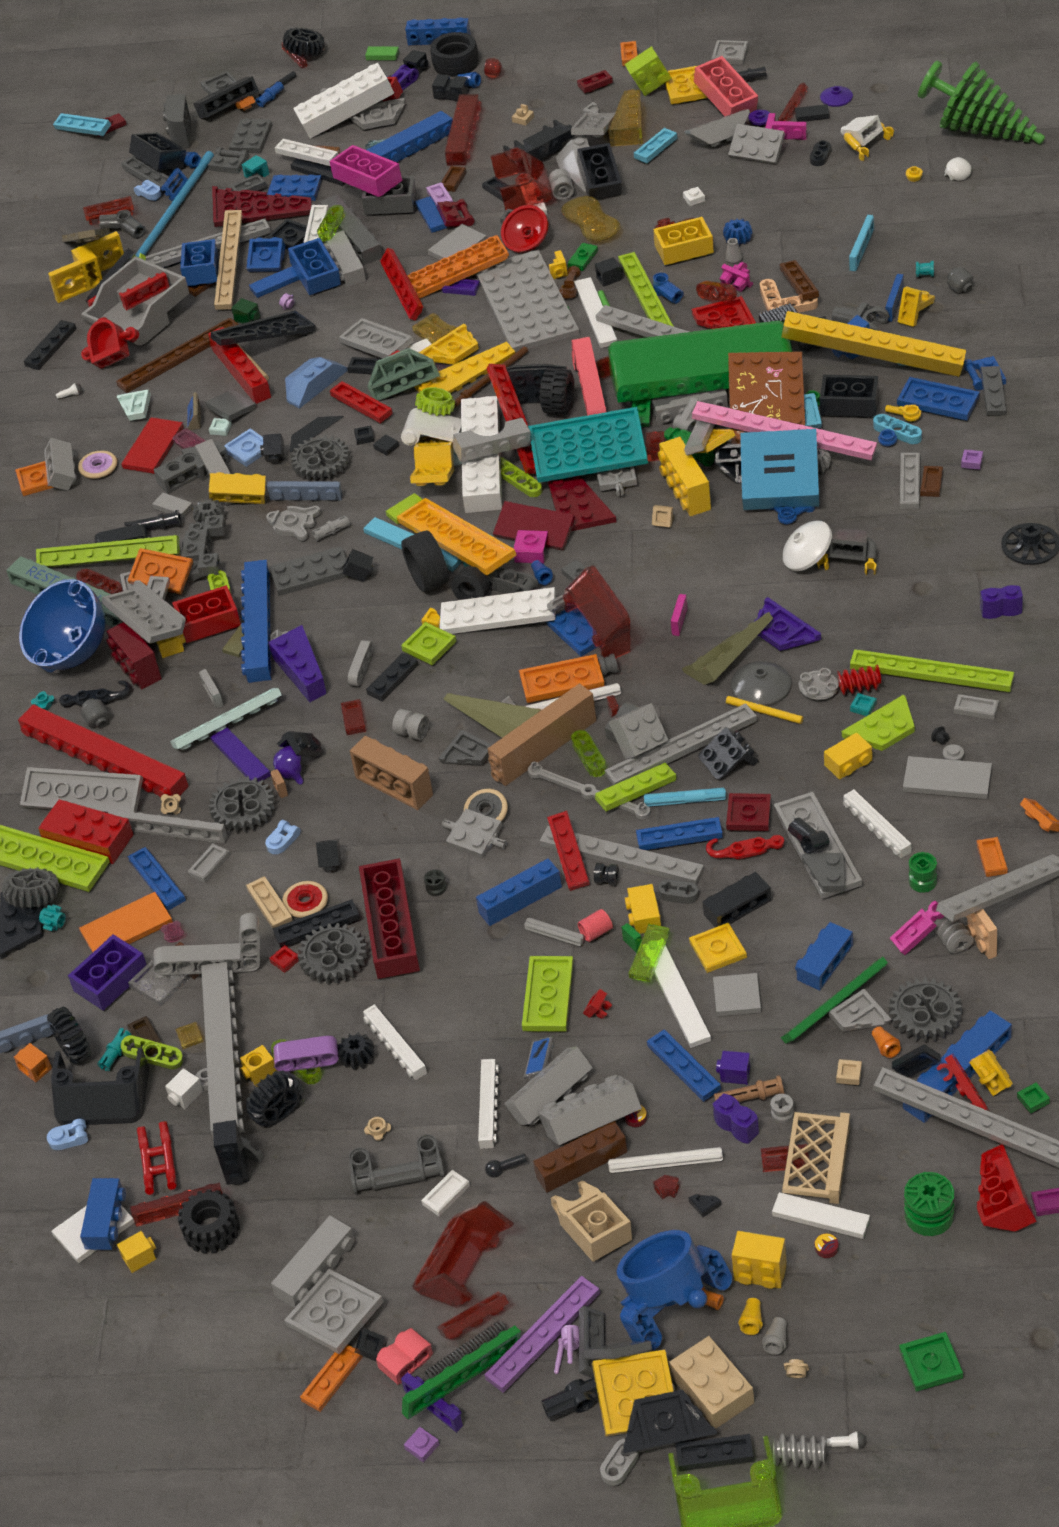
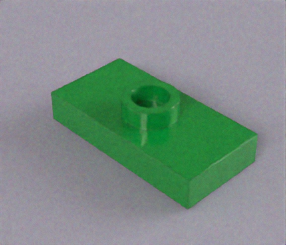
M582 243L568 261V268L577 266L581 271H584L598 252V246Z

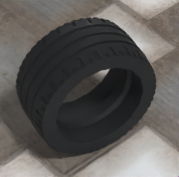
M446 33L436 38L431 44L432 65L438 74L455 77L458 74H466L473 71L478 65L479 56L476 41L473 36L467 33Z
M426 530L416 533L401 541L406 565L414 582L422 592L439 587L449 581L446 561L436 539L430 531Z

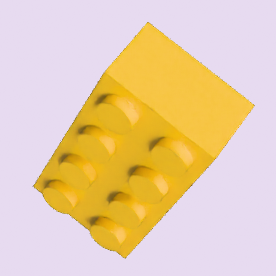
M681 437L659 443L660 473L666 477L669 488H673L675 498L680 500L682 509L686 510L690 517L711 510L709 481L693 456L686 455L684 451L686 445Z

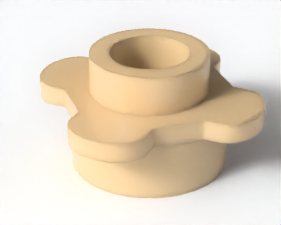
M162 795L161 812L163 814L171 812L179 814L181 811L179 807L180 795Z
M374 1117L369 1120L368 1126L364 1128V1132L367 1135H372L376 1141L383 1139V1135L391 1130V1125L386 1123L381 1117Z
M792 1359L789 1360V1363H784L787 1377L804 1378L806 1377V1371H809L808 1364H805L803 1360Z

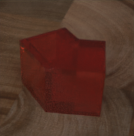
M664 1175L653 1182L654 1190L662 1200L668 1196L676 1197L680 1187L679 1178Z

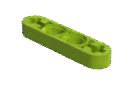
M500 457V467H502L501 478L530 497H538L542 494L541 483H538L536 479L503 457ZM509 471L514 472V473L511 474V475H506V474H505L506 472H509ZM519 480H526L524 483H518Z

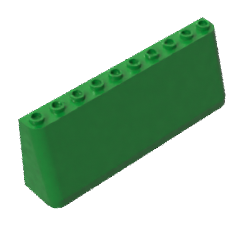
M771 321L613 342L608 347L610 377L617 402L728 389V353L793 352L790 339L781 338L784 323L782 321Z

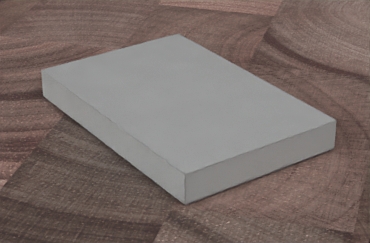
M461 224L428 249V255L441 260L486 240L487 236Z

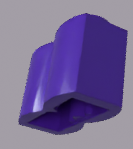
M1009 585L1001 589L987 588L980 592V609L983 618L993 619L1002 615L1016 616L1022 613L1023 595L1020 586Z
M722 1094L713 1103L715 1123L723 1130L731 1132L738 1141L749 1144L759 1134L758 1117L755 1112L748 1107L740 1106V1103L733 1096Z

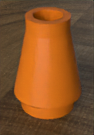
M881 1026L873 1029L871 1035L875 1039L881 1055L887 1058L895 1057L901 1050L900 1041Z

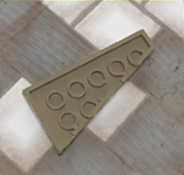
M109 227L62 235V241L75 240L76 243L98 240L111 234Z

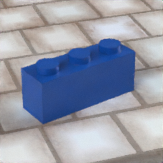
M829 922L825 929L822 928L814 944L811 943L803 959L800 958L796 963L797 981L820 991L853 947V932L832 922Z
M92 1178L80 1234L85 1250H112L113 1243L118 1238L117 1223L121 1221V1203L126 1198V1190L122 1187L119 1178Z

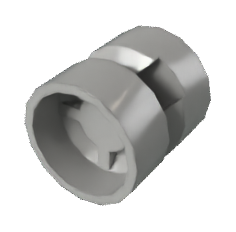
M565 169L552 171L549 175V183L553 196L558 200L570 198L573 195L574 187L568 171Z
M399 709L394 716L392 730L395 734L402 736L409 734V738L422 740L429 728V717L406 709Z

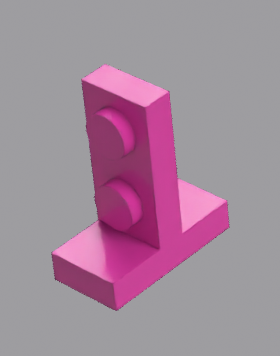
M769 113L765 128L784 131V139L806 140L807 122L776 121V113Z

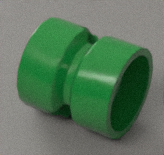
M919 852L912 855L909 859V885L916 892L925 893L936 887L937 861L932 854Z

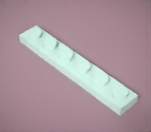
M272 688L170 742L173 748L184 750L191 746V742L195 740L202 741L209 737L208 733L214 730L219 732L225 729L227 723L231 721L232 723L239 722L243 719V715L247 713L254 714L261 710L260 706L264 704L268 706L277 702V698L282 696L279 688Z

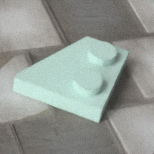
M149 389L117 395L129 421L146 418L151 397Z

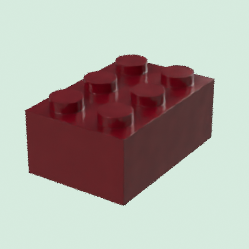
M124 622L107 630L109 638L107 643L113 651L111 656L115 663L119 662L123 673L129 674L133 685L137 684L143 690L162 680L154 652L138 633L133 631Z

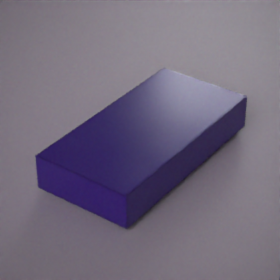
M462 279L449 286H443L442 292L475 296L480 287V281Z

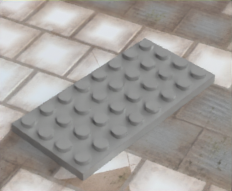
M539 250L507 258L475 274L477 280L480 281V286L507 343L515 350V353L524 346L531 349L580 335L579 328Z

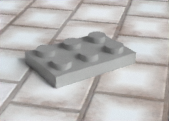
M737 124L728 155L732 158L777 165L785 132Z

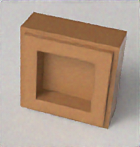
M278 769L271 771L273 785L281 798L288 796L285 782Z

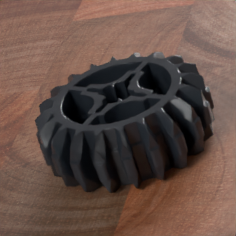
M295 27V29L290 28V30H286L284 33L283 47L289 53L299 55L300 57H316L323 52L325 45L324 37L317 31H313V29Z
M62 1006L48 1014L47 1021L50 1029L67 1059L73 1064L86 1060L91 1055L89 1042L69 1009Z
M275 1071L272 1075L267 1074L265 1079H260L258 1085H254L255 1089L249 1092L250 1097L246 1099L247 1104L245 1107L249 1117L256 1124L267 1128L271 1124L276 1125L277 1122L283 1121L291 1113H294V1109L300 1105L299 1101L303 1098L302 1093L304 1090L300 1081L289 1071Z

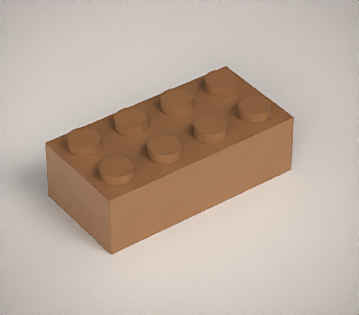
M364 736L350 750L355 777L360 781L416 810H419L433 796L429 770L423 763H418L409 756L402 755L393 748L387 747L376 739H371L367 736Z

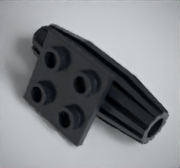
M528 364L506 367L519 403L523 404L540 403L541 380L547 368L567 369V366Z

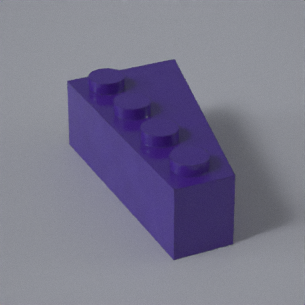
M302 625L268 642L273 660L309 702L327 694L323 676Z

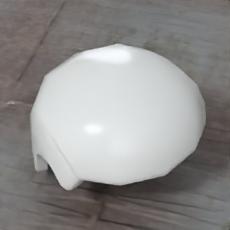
M956 157L946 164L944 175H948L951 181H962L970 176L972 168L967 160Z

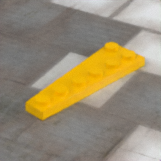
M507 342L447 367L439 371V377L414 387L419 393L428 387L441 388L449 393L455 390L458 392L463 389L462 386L466 383H473L476 381V377L481 374H488L486 368L489 363L502 364L515 354V350Z

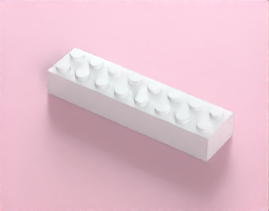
M497 396L461 399L462 432L471 430L482 436H492L500 433ZM501 453L462 462V493L465 513L502 509Z

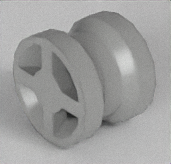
M786 1094L775 1095L770 1103L772 1118L779 1123L789 1122L794 1116L792 1098Z

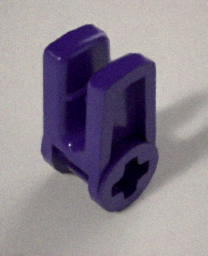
M404 64L391 77H397L402 90L416 82L419 72L417 69H410Z

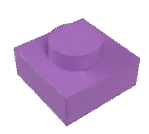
M964 449L961 468L980 469L983 451Z
M419 1427L405 1442L404 1447L405 1450L424 1463L440 1444L437 1438Z

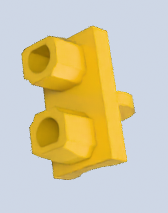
M987 1050L970 1060L969 1063L980 1077L978 1081L981 1084H985L993 1096L1013 1084L1009 1074L1000 1066L992 1051Z

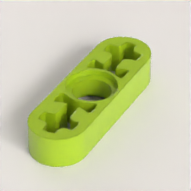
M132 1035L126 1036L121 1041L122 1053L128 1058L136 1060L137 1048H141V1045H143L142 1048L147 1063L172 1070L179 1068L183 1063L182 1052L176 1047ZM131 1043H134L136 1048H132L131 1051H128L126 1045L130 1046ZM149 1048H156L158 1054L155 1057H148L146 1051ZM176 1054L178 1060L174 1059L173 1062H170L168 1057Z

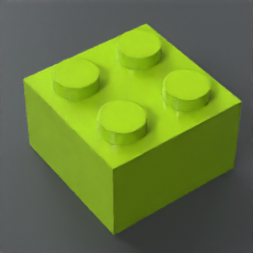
M652 46L625 64L644 96L672 79Z

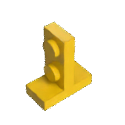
M904 287L897 322L913 327L916 326L919 311L933 304L935 296L930 295L927 291Z

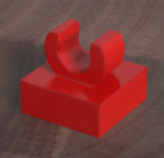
M599 989L589 1000L583 1014L590 1018L595 1013L597 1017L603 1019L607 1013L602 1010V1007L609 1010L612 1006L609 1001L604 1000L607 993Z

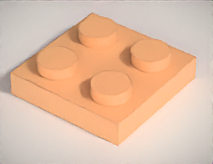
M984 909L967 915L966 929L969 931V935L975 939L981 953L984 952L988 959L996 957L997 928Z

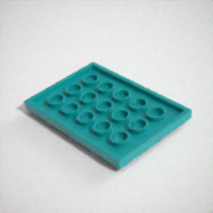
M637 407L528 426L538 483L648 464Z

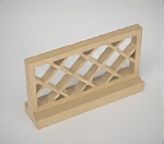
M841 1112L840 1117L794 1113L782 1189L783 1193L829 1198L830 1203L839 1204L850 1129V1113ZM798 1121H809L812 1126L803 1131L798 1126ZM825 1123L835 1124L834 1129L828 1133L821 1126ZM817 1130L822 1137L813 1142L808 1134ZM804 1138L809 1145L800 1150L795 1145V1142ZM827 1141L832 1148L823 1152L818 1145ZM814 1149L819 1156L810 1161L805 1153ZM801 1157L806 1164L797 1169L792 1162ZM824 1160L829 1167L820 1172L815 1164ZM811 1168L816 1175L807 1180L801 1173ZM795 1177H798L803 1182L798 1187L788 1186L789 1181ZM821 1179L826 1184V1189H815L812 1184Z

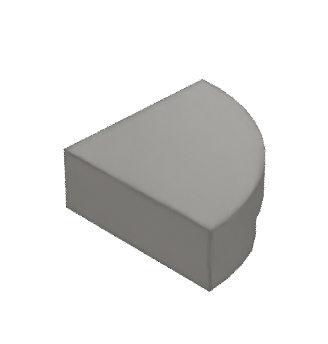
M595 102L589 104L583 109V114L599 113L597 104Z

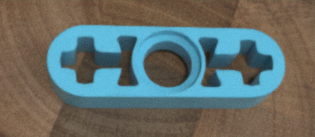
M878 414L873 418V427L878 432L891 429L895 432L897 439L909 444H918L922 440V430L917 426L886 414Z

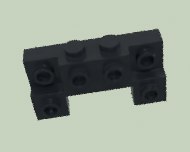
M555 119L553 120V128L544 125L543 130L524 139V145L515 140L514 148L510 149L506 145L503 146L504 155L513 162L518 160L524 163L530 159L536 162L562 149V143L575 136L571 135L572 126L570 124L564 125Z

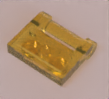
M435 313L430 314L412 326L415 334L423 339L427 338L431 344L457 328L441 320Z

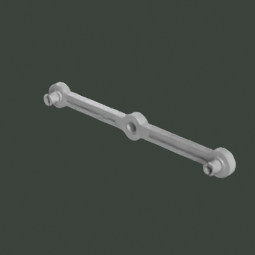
M532 762L528 767V775L531 778H542L579 792L584 799H595V793L599 792L592 784L584 785L544 770L538 762ZM626 802L617 806L620 809L635 814L638 819H646L650 816V808L645 803L643 804V802H640L638 805Z

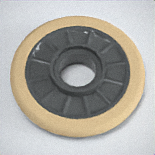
M482 789L473 793L467 799L464 810L466 808L502 821L507 814L508 804L504 795L499 791ZM483 806H491L487 813L480 812Z

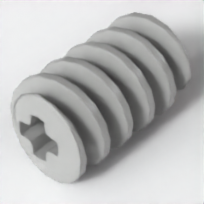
M944 916L942 919L934 921L937 927L933 930L938 934V937L950 953L963 952L973 944L974 938L969 935V931L965 929L960 919L951 922Z
M781 1433L779 1440H776L774 1436V1465L778 1466L782 1459L784 1466H788L792 1459L795 1467L799 1466L801 1460L805 1468L809 1467L811 1461H813L814 1468L816 1469L819 1468L821 1461L825 1466V1436L821 1437L819 1443H816L814 1435L811 1436L809 1442H806L804 1435H801L799 1442H796L794 1434H791L789 1441H786L784 1433Z

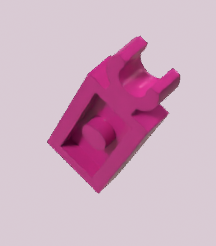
M933 901L927 911L923 909L918 911L890 937L904 955L937 927L934 922L936 919L944 917L940 912H936L937 901Z

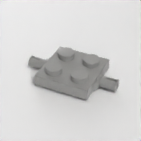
M633 466L596 473L600 491L616 489L617 496H620V492L621 496L624 495L623 487L637 485Z
M465 808L461 817L456 822L444 819L442 822V827L452 830L446 840L447 845L484 858L492 846L495 845L502 849H505V846H507L506 840L497 838L503 826L500 820Z

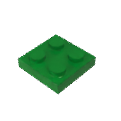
M946 1332L899 1345L900 1354L916 1392L963 1378L962 1369Z

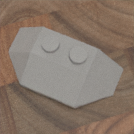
M749 109L742 110L684 131L685 135L704 145L711 144V147L721 144L720 141L724 139L730 141L733 139L736 125H744L750 111Z

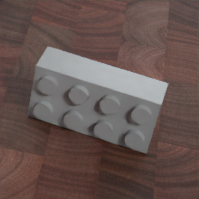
M612 1075L607 1077L602 1084L589 1085L579 1094L572 1093L565 1096L561 1102H551L544 1105L543 1110L538 1111L547 1137L556 1144L561 1145L642 1108L633 1084L621 1076Z

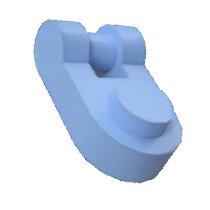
M145 180L142 182V185L134 187V192L137 196L141 195L152 201L157 200L161 196L160 187L149 180Z
M281 820L277 828L266 839L265 844L268 852L271 854L284 852L298 838L301 829L295 825L291 826L285 820Z
M76 1119L71 1124L51 1129L47 1134L49 1146L54 1150H63L87 1143L88 1136L84 1131L86 1129L85 1120Z

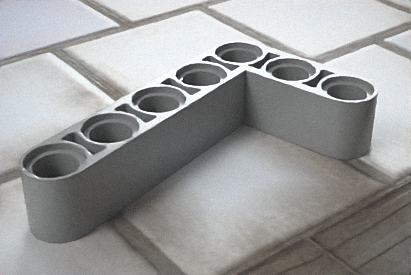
M245 913L240 917L239 943L162 946L156 948L153 952L154 972L159 975L202 974L201 965L227 962L228 969L233 970V972L257 970L260 965L259 918L254 913Z

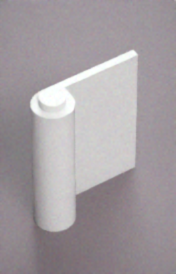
M415 408L408 415L401 439L406 445L410 446L418 442L421 434L453 442V434L460 432L461 419L441 414L438 416L433 413L429 415V412L423 413L422 409Z

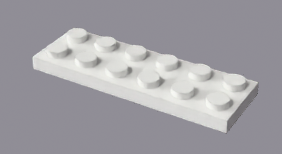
M555 587L442 602L440 629L450 634L555 620L556 611L550 612L549 608H547V604L556 598Z

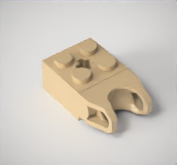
M585 1181L578 1182V1191L581 1195L579 1199L568 1201L555 1195L551 1197V1204L558 1215L560 1225L594 1262L632 1240L631 1222L604 1192L602 1193L598 1188Z

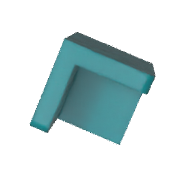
M257 155L242 164L245 178H249L255 173L263 177L269 175L267 161Z

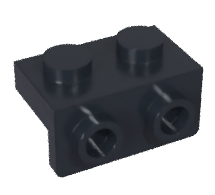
M288 731L282 735V739L277 743L279 747L291 746L295 754L300 756L320 757L324 753L320 741L312 733Z

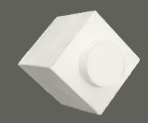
M184 1068L165 1086L168 1100L173 1105H179L184 1109L203 1093L200 1079Z

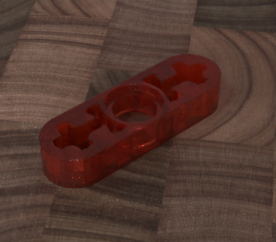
M703 281L696 286V292L702 299L730 302L737 297V291L731 284Z
M82 569L76 574L77 580L88 583L97 589H102L109 594L123 592L120 582L90 569ZM99 582H104L100 586H95Z

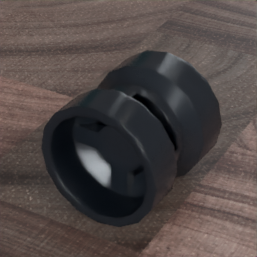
M597 862L594 869V883L602 884L606 882L609 885L616 886L619 877L618 864L607 866L604 863Z

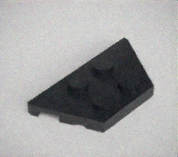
M0 893V959L6 958V953L15 948L21 950L28 944L43 938V923L39 920L43 905H40L39 908L25 907L23 909L21 906L14 907V905H9L5 901L3 893Z
M683 1389L635 1399L622 1454L625 1456L677 1443L713 1437L717 1435V1430L707 1422L699 1408L692 1404L689 1396Z

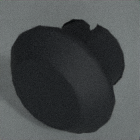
M940 726L933 730L931 734L933 742L937 741L940 744H945L949 740V734L945 732V727Z

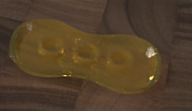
M582 196L572 199L561 208L562 214L568 220L578 224L582 234L589 241L602 242L614 237L620 229L619 221L606 215L601 210L599 201L593 197Z

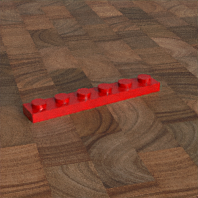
M387 248L380 263L409 319L416 321L417 317L422 313L423 305L394 250Z

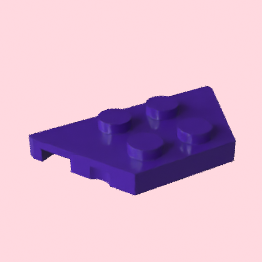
M765 598L764 606L759 610L757 619L767 612H770L773 619L758 634L759 637L780 651L821 640L820 632L770 598Z

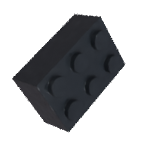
M158 132L132 134L129 153L134 155L136 159L142 160L144 164L153 167L155 171L163 172L164 170L174 171L177 168L182 169L184 167L186 149Z
M610 143L577 149V163L588 200L592 201L621 195L622 181Z
M823 374L820 393V415L875 417L879 394L878 376Z

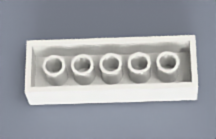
M376 63L341 81L339 84L326 89V91L313 96L304 103H300L293 109L308 137L311 139L394 94V91L381 67Z

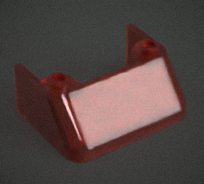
M512 148L505 152L490 155L495 177L498 179L522 173L515 179L516 184L500 188L505 211L507 209L514 210L523 205L539 204L552 199V189L542 161L519 148Z
M592 565L585 568L564 590L565 611L569 612L578 608L593 629V636L591 638L594 645L601 649V656L608 657L614 653L615 658H618L630 652V617L596 567Z
M486 1201L456 1214L442 1232L415 1279L412 1289L420 1295L452 1307L460 1306L464 1302L471 1300L473 1295L467 1291L468 1288L464 1285L482 1252L488 1248H494L499 1242L500 1238L498 1235L500 1232L511 1228L514 1223Z

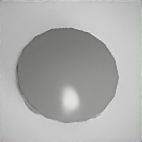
M828 668L804 672L800 675L798 683L803 695L816 700L828 699L834 696L839 688L838 680L831 674Z

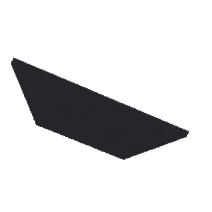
M344 416L317 417L292 434L290 452H293L294 448H298V444H304L303 440L309 441L310 437H315Z

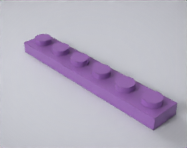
M581 1276L484 1374L485 1380L504 1393L561 1334V1329L566 1325H570L579 1316V1309L583 1306L588 1307L600 1294L599 1288Z

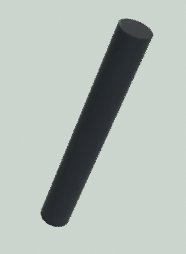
M292 71L278 80V82L284 85L297 75ZM264 90L258 94L259 97L264 93Z

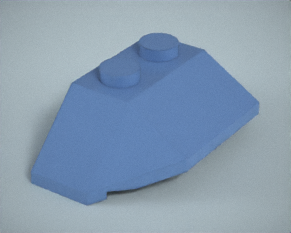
M322 357L309 359L285 378L287 402L300 409L348 371L347 367Z

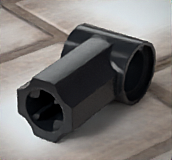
M800 817L795 818L789 824L788 831L801 842V847L805 853L811 854L829 847L830 841L825 831L814 830Z

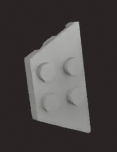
M400 98L376 103L351 116L349 119L363 130L395 124L405 106V99Z

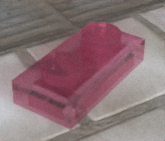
M187 428L173 436L174 443L183 449L205 442L204 439Z

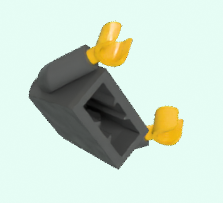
M839 529L832 535L828 550L817 562L818 569L820 565L824 564L825 570H828V557L867 560L864 573L867 575V570L872 569L874 570L873 575H875L876 543L867 537L866 531Z

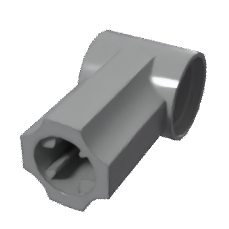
M690 398L683 413L678 414L674 419L673 428L678 427L690 432L693 431L697 420L692 419V412L697 401H699L698 399Z

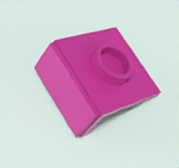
M518 530L513 548L516 552L514 557L515 563H532L535 560L544 563V547L548 531Z

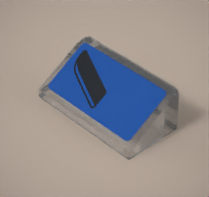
M553 1036L532 1041L524 1079L532 1080L550 1064L554 1049Z

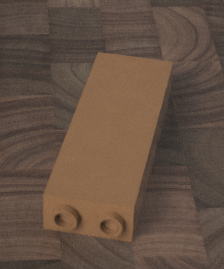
M579 683L488 748V760L491 765V776L493 779L507 786L528 771V767L532 762L539 763L595 723L596 713L593 693Z

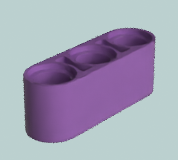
M333 1036L281 1042L276 1044L273 1049L274 1067L278 1071L284 1070L288 1072L329 1066L338 1061L337 1039Z

